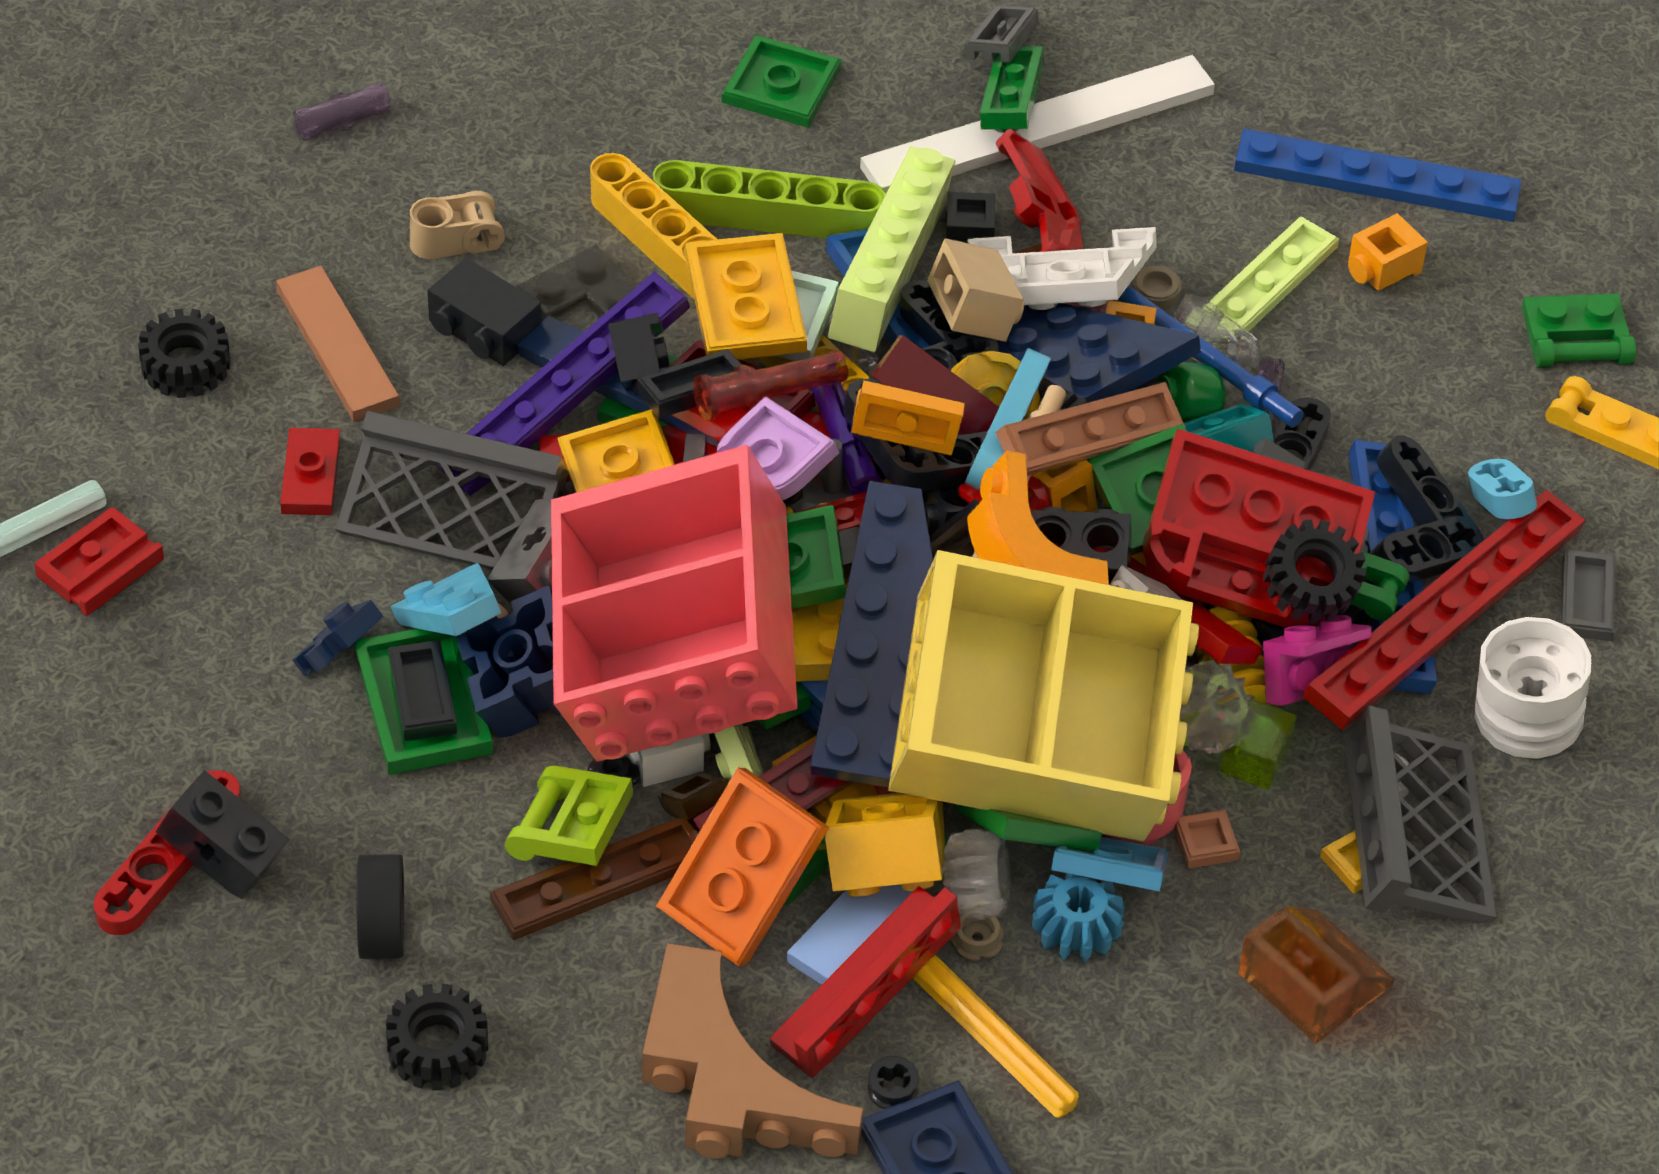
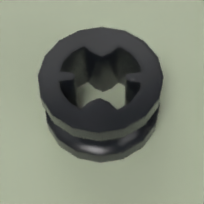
M887 1056L877 1060L872 1065L868 1075V1095L879 1108L887 1109L917 1097L919 1074L915 1065L909 1060L899 1056ZM895 1076L903 1079L902 1087L896 1085L891 1091L883 1088L884 1080L892 1081Z

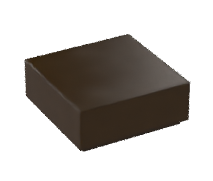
M699 771L660 792L661 794L658 797L662 807L668 814L690 820L716 805L728 783L726 779Z

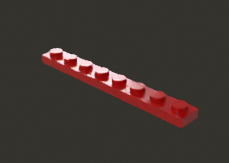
M1546 489L1536 497L1537 507L1532 513L1508 520L1372 632L1371 638L1359 642L1310 682L1302 697L1341 730H1344L1369 705H1374L1576 536L1582 528L1585 519Z

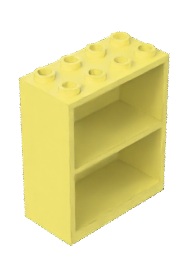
M937 550L917 597L888 791L983 810L995 809L1144 842L1155 824L1162 825L1167 805H1174L1179 794L1181 773L1173 771L1175 754H1181L1187 733V723L1179 721L1181 704L1186 705L1188 703L1193 683V674L1185 672L1187 655L1192 656L1195 651L1199 632L1198 624L1191 623L1193 602Z

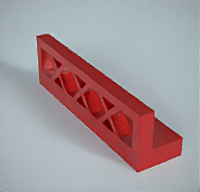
M918 886L769 1038L771 1046L810 1078L817 1075L961 928L957 896L944 887L933 897Z

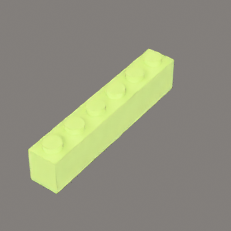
M909 147L838 288L828 333L829 339L876 352L901 299V289L909 282L944 209L956 159L943 156L940 152L931 148Z

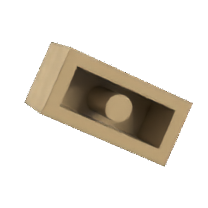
M944 238L927 281L951 330L1006 342L1013 324H1017L1022 317L1024 299L999 251Z

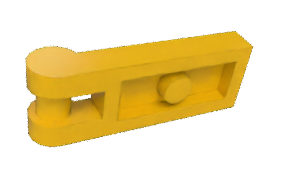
M1571 376L1566 379L1559 391L1560 398L1554 399L1545 413L1548 422L1659 469L1658 417L1592 390L1590 384L1581 377ZM1580 407L1584 410H1587L1590 412V414H1583L1579 412L1577 408Z

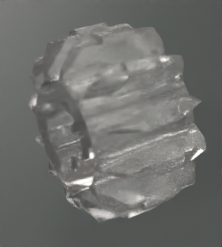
M1213 660L1200 662L1186 669L1185 672L1193 674V683L1188 703L1186 705L1181 704L1179 721L1187 723L1186 737L1188 738L1191 751L1205 750L1209 755L1211 753H1220L1242 742L1245 737L1250 735V724L1257 719L1254 712L1248 707L1255 697L1245 693L1243 689L1245 677L1234 678L1230 664L1217 665Z
M965 829L964 832L952 833L944 848L945 862L942 865L944 869L943 884L945 888L957 896L960 917H967L968 920H985L987 917L992 916L996 918L1003 917L1011 901L1010 887L1012 886L1010 876L1012 866L1009 864V850L1005 846V839L991 831L982 829Z

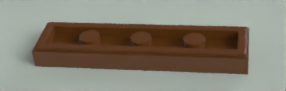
M679 817L608 845L597 866L567 861L491 891L490 900L514 941L672 878L698 836V832L690 820Z

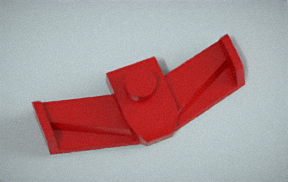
M1008 129L996 141V146L1002 154L1013 161L1020 174L1009 186L1016 205L1014 207L1016 216L1027 227L1034 229L1037 226L1040 228L1042 244L1040 252L1084 249L1081 232L1082 222L1078 211L1069 199L1042 149L1012 129Z

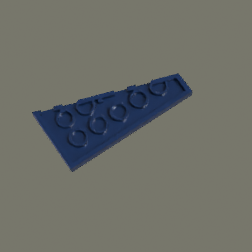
M1058 303L1056 307L1046 310H1036L1028 305H1024L1022 317L1017 324H1013L1006 342L995 340L999 345L998 352L1011 354L1020 361H1022L1028 348L1050 357V363L1038 390L1045 393L1050 385H1058L1067 393L1070 391L1074 392L1077 398L1083 397L1087 400V403L1130 392L1201 352L1199 335L1064 303ZM943 328L945 331L954 332L951 328Z
M869 481L810 765L811 775L889 787L917 597L933 562L921 489Z

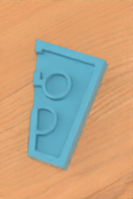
M478 562L435 584L432 581L416 584L403 592L405 599L390 606L395 619L401 626L454 636L502 613Z

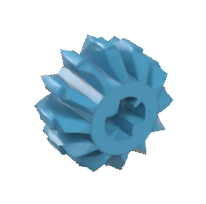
M1066 873L1065 880L1050 875L1045 889H1038V893L1034 897L1033 909L1035 912L1032 916L1034 933L1042 934L1041 942L1043 943L1044 950L1056 947L1059 944V954L1062 961L1071 954V950L1079 951V955L1085 963L1091 957L1092 948L1094 951L1106 956L1108 950L1111 949L1112 941H1118L1122 935L1124 925L1122 918L1125 905L1123 897L1115 895L1113 882L1097 883V879L1078 877Z

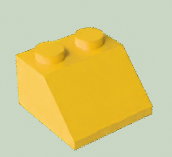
M903 793L834 800L825 823L829 826L825 834L833 892L847 890L849 896H867L879 892L881 886L900 884L903 890L914 891L918 886L922 889H927L934 885V881L942 880L946 866L943 801Z

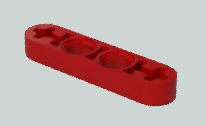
M222 770L207 772L241 799L240 784L231 773ZM167 813L96 894L94 898L95 918L98 926L104 932L112 935H126L134 932L144 923L194 864L155 832ZM149 864H160L168 869L164 876L156 880H145L137 875L141 868ZM129 886L134 890L131 896L129 892ZM128 900L130 909L128 913L119 910L114 915L110 914V905L121 907Z

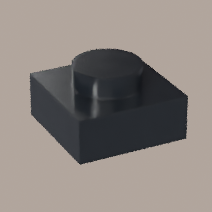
M947 193L946 239L967 240L994 237L995 194Z

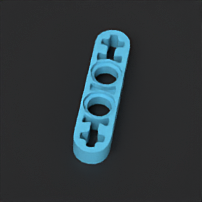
M1027 349L965 481L966 485L980 490L984 472L991 468L1004 454L995 432L1004 425L1024 419L1050 363V357L1033 349Z

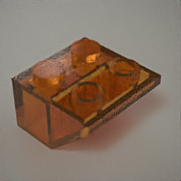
M1284 906L1245 935L1238 969L1239 975L1315 1044L1393 986L1395 980L1317 909Z

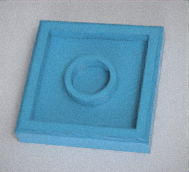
M1101 836L1099 849H1094V851L1068 848V846L1060 845L1056 847L1051 870L1160 891L1169 851L1165 848Z

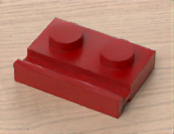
M112 506L36 561L34 566L36 577L70 604L73 602L81 608V613L87 617L164 560L163 546L160 543L156 542L154 544L147 538L146 532Z

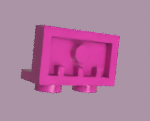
M1336 615L1335 619L1328 622L1325 621L1324 617L1320 618L1319 626L1298 625L1287 627L1284 629V636L1263 641L1267 704L1284 706L1303 700L1302 696L1308 684L1350 651L1351 643L1372 637L1371 626L1352 624L1350 616Z

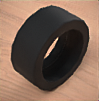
M401 854L359 855L357 858L356 917L358 955L360 959L402 958L404 956L405 900L404 866Z

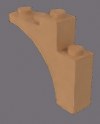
M667 943L642 1052V1082L650 1083L658 1090L667 1093H677L683 1089L692 1090L686 1116L685 1148L695 1149L700 1155L711 1159H721L727 1155L741 1157L745 1138H752L765 1147L775 1149L783 1148L790 1144L812 1148L816 1153L825 1157H839L844 1153L858 1155L863 1108L842 1104L818 1096L789 1081L766 1064L741 1035L728 1010L721 983L722 952Z

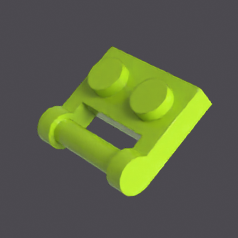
M561 766L546 767L537 781L539 791L520 826L513 827L505 840L504 846L509 855L521 861H528L534 855L597 866L633 796L632 779ZM567 795L550 829H543L557 801L565 798Z

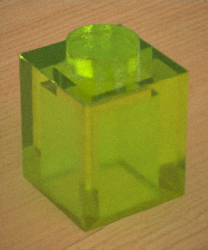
M1247 698L1225 742L1220 773L1270 790L1291 746L1297 715L1283 711L1277 706Z

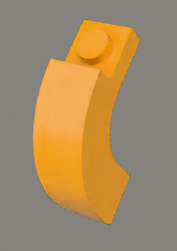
M1006 450L997 462L984 472L980 484V494L983 500L967 516L968 530L977 557L979 559L1109 585L1107 561L1069 553L1054 545L1039 530L1029 508L1026 454Z

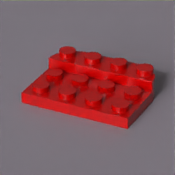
M1177 428L1171 443L1149 526L1143 538L1146 573L1150 578L1165 584L1178 594L1287 628L1298 625L1319 626L1320 620L1318 623H1308L1309 613H1303L1298 621L1291 618L1295 610L1288 605L1283 612L1276 607L1281 597L1277 595L1270 599L1266 590L1271 582H1264L1263 578L1267 568L1265 566L1267 558L1280 535H1284L1288 527L1296 524L1299 529L1303 520L1311 519L1314 529L1317 528L1321 520L1330 522L1328 531L1335 533L1338 526L1347 530L1342 539L1347 542L1354 537L1359 543L1354 554L1360 553L1375 491ZM1302 557L1296 561V570L1305 581L1317 586H1327L1333 582V572L1323 561L1314 557Z

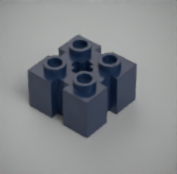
M549 585L511 601L513 613L500 619L495 616L456 636L462 660L475 674L467 679L476 713L499 738L513 736L540 724L538 712L552 707L558 715H561L554 705L552 588Z

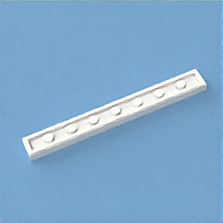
M1190 55L1035 103L1028 129H1019L1015 132L1041 149L1213 95L1215 84L1195 57ZM980 121L861 157L860 168L869 182L882 187L886 194L910 146L931 148L940 152L943 156L956 159L952 176L1009 158L1002 154L996 146V141L1004 133L997 132L996 130H981Z

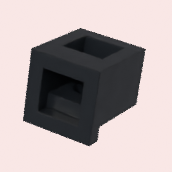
M658 313L608 324L622 386L625 391L634 389L635 395H639L637 378L670 366L664 337L656 339L654 337V334L663 333Z

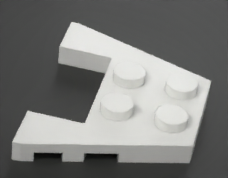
M1156 227L1112 230L1113 247L1012 253L1011 236L967 239L968 244L999 251L1024 299V305H1028L1036 310L1051 309L1056 307L1058 303L1078 302L1081 306L1095 307L1105 304L1107 300L1119 299L1157 248Z

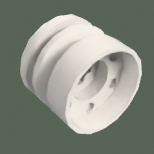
M1524 617L1507 621L1490 632L1481 646L1474 718L1481 734L1495 748L1515 757L1538 759L1559 754L1574 744L1583 729L1586 696L1588 695L1591 673V654L1584 639L1569 626L1551 619Z

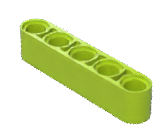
M681 160L662 162L653 172V181L701 225L825 239L831 235L868 229L886 195L882 187L868 181Z

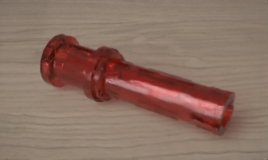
M835 350L831 353L755 370L751 366L741 365L735 367L733 373L713 378L707 374L698 375L693 383L695 403L700 415L705 420L716 419L719 412L742 407L745 411H750L765 396L771 398L836 382H845L848 378L847 365L833 369L827 368L835 367L837 363L843 362L846 359L840 350Z

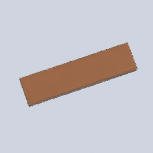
M322 266L276 280L278 294L353 422L364 419L367 411L381 413L399 407L398 393Z
M1164 382L1007 424L995 433L1004 453L1006 450L1026 454L1027 476L1095 458L1180 425L1183 421L1167 384Z

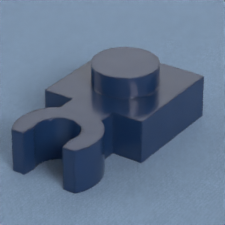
M372 600L351 606L348 602L342 603L325 616L323 622L327 627L313 638L314 642L299 652L292 661L304 676H307L313 670L320 672L341 650L349 648L383 617L382 613Z

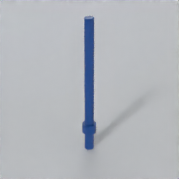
M1129 285L1119 299L1116 300L1118 302L1157 308L1154 325L1196 334ZM1199 336L1201 352L1193 357L1205 365L1212 366L1222 378L1242 391L1243 399L1255 408L1262 411L1268 410L1291 428L1301 422L1304 412L1281 396L1275 384L1262 375H1252Z

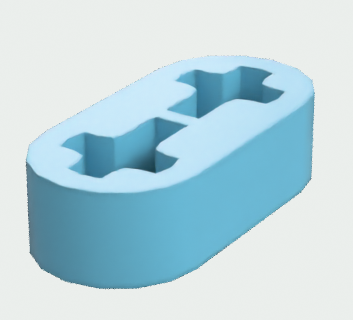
M1499 458L1481 461L1469 469L1468 476L1474 499L1493 516L1500 519H1515L1526 516L1536 509L1537 500L1533 481L1511 461Z

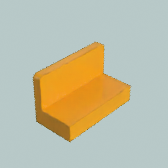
M863 380L862 388L859 389L856 398L851 433L952 455L965 403Z

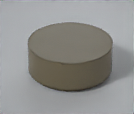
M1149 266L1141 269L1134 277L1133 289L1161 309H1166L1176 304L1179 300L1181 280L1171 269L1162 266Z

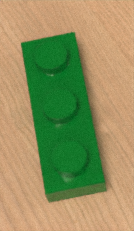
M1043 46L1021 47L1011 62H1001L1000 53L994 58L979 112L981 130H996L997 132L1005 133L1008 129L1013 131L1028 129L1044 66Z

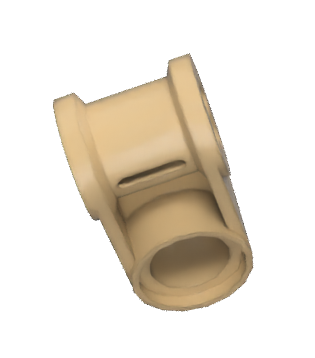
M471 191L465 194L438 198L426 197L416 201L410 209V249L414 254L425 259H438L465 253L475 254L497 250L503 244L505 234L502 225L495 221L494 218L496 207L493 197L484 191ZM476 204L479 205V208H480V209L478 210V213L476 212V209H475V206H474V205H476ZM479 232L481 234L482 241H479L477 238V236H479Z

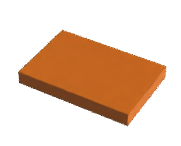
M738 767L656 907L716 951H721L723 956L738 967H744L753 957L828 831L829 826L748 769Z

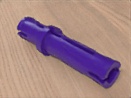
M828 364L812 369L808 374L807 383L814 393V398L830 438L837 439L842 443L843 471L847 478L850 492L852 495L865 492L868 489L869 481L882 483V480L877 473L869 451L859 436L851 433L852 426L844 416L842 409L846 393L841 384L838 370L835 366Z

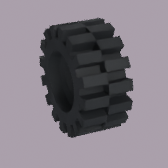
M183 308L174 309L175 317L169 318L167 312L159 314V324L151 319L146 324V331L141 330L139 335L140 343H138L141 371L144 379L148 378V385L153 389L160 386L161 394L169 396L172 389L176 390L177 398H186L187 390H193L196 397L203 395V386H206L210 391L217 388V379L224 381L227 377V369H230L231 365L228 334L225 333V326L222 322L216 323L215 316L209 313L201 319V312L197 309H192L190 316H184ZM181 347H194L203 351L189 359H174L167 356L172 350Z
M1312 519L1303 520L1299 529L1296 524L1291 525L1287 528L1284 535H1280L1265 563L1267 568L1263 574L1264 582H1271L1266 592L1270 599L1277 595L1281 597L1276 607L1282 612L1288 605L1295 610L1291 618L1298 621L1303 613H1309L1308 623H1318L1322 614L1326 622L1335 619L1338 612L1342 615L1354 600L1366 576V568H1361L1366 561L1364 552L1354 554L1359 545L1357 540L1352 537L1345 542L1342 538L1347 530L1341 526H1338L1335 533L1328 531L1329 521L1321 520L1316 529L1313 527ZM1302 557H1314L1323 561L1333 572V582L1327 586H1317L1305 581L1296 570V561Z
M432 984L422 985L423 995L419 997L414 989L405 993L406 1005L397 1000L392 1006L393 1015L388 1014L386 1019L387 1053L389 1054V1062L392 1068H398V1076L404 1081L413 1076V1086L423 1089L426 1080L432 1081V1091L442 1090L443 1080H449L452 1088L460 1086L462 1074L471 1080L477 1074L476 1065L483 1067L486 1061V1051H488L486 1013H482L481 1003L476 998L470 1002L469 992L462 988L456 996H453L452 985L442 984L441 993H433ZM430 1025H447L453 1028L459 1035L456 1043L443 1049H428L418 1045L416 1042L418 1033Z

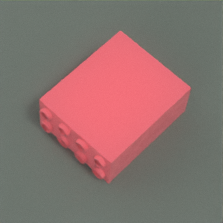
M748 444L551 500L554 705L596 762L618 759L626 754L656 746H667L675 741L705 733L720 732L725 728L758 719H770L777 714L797 709L786 505Z

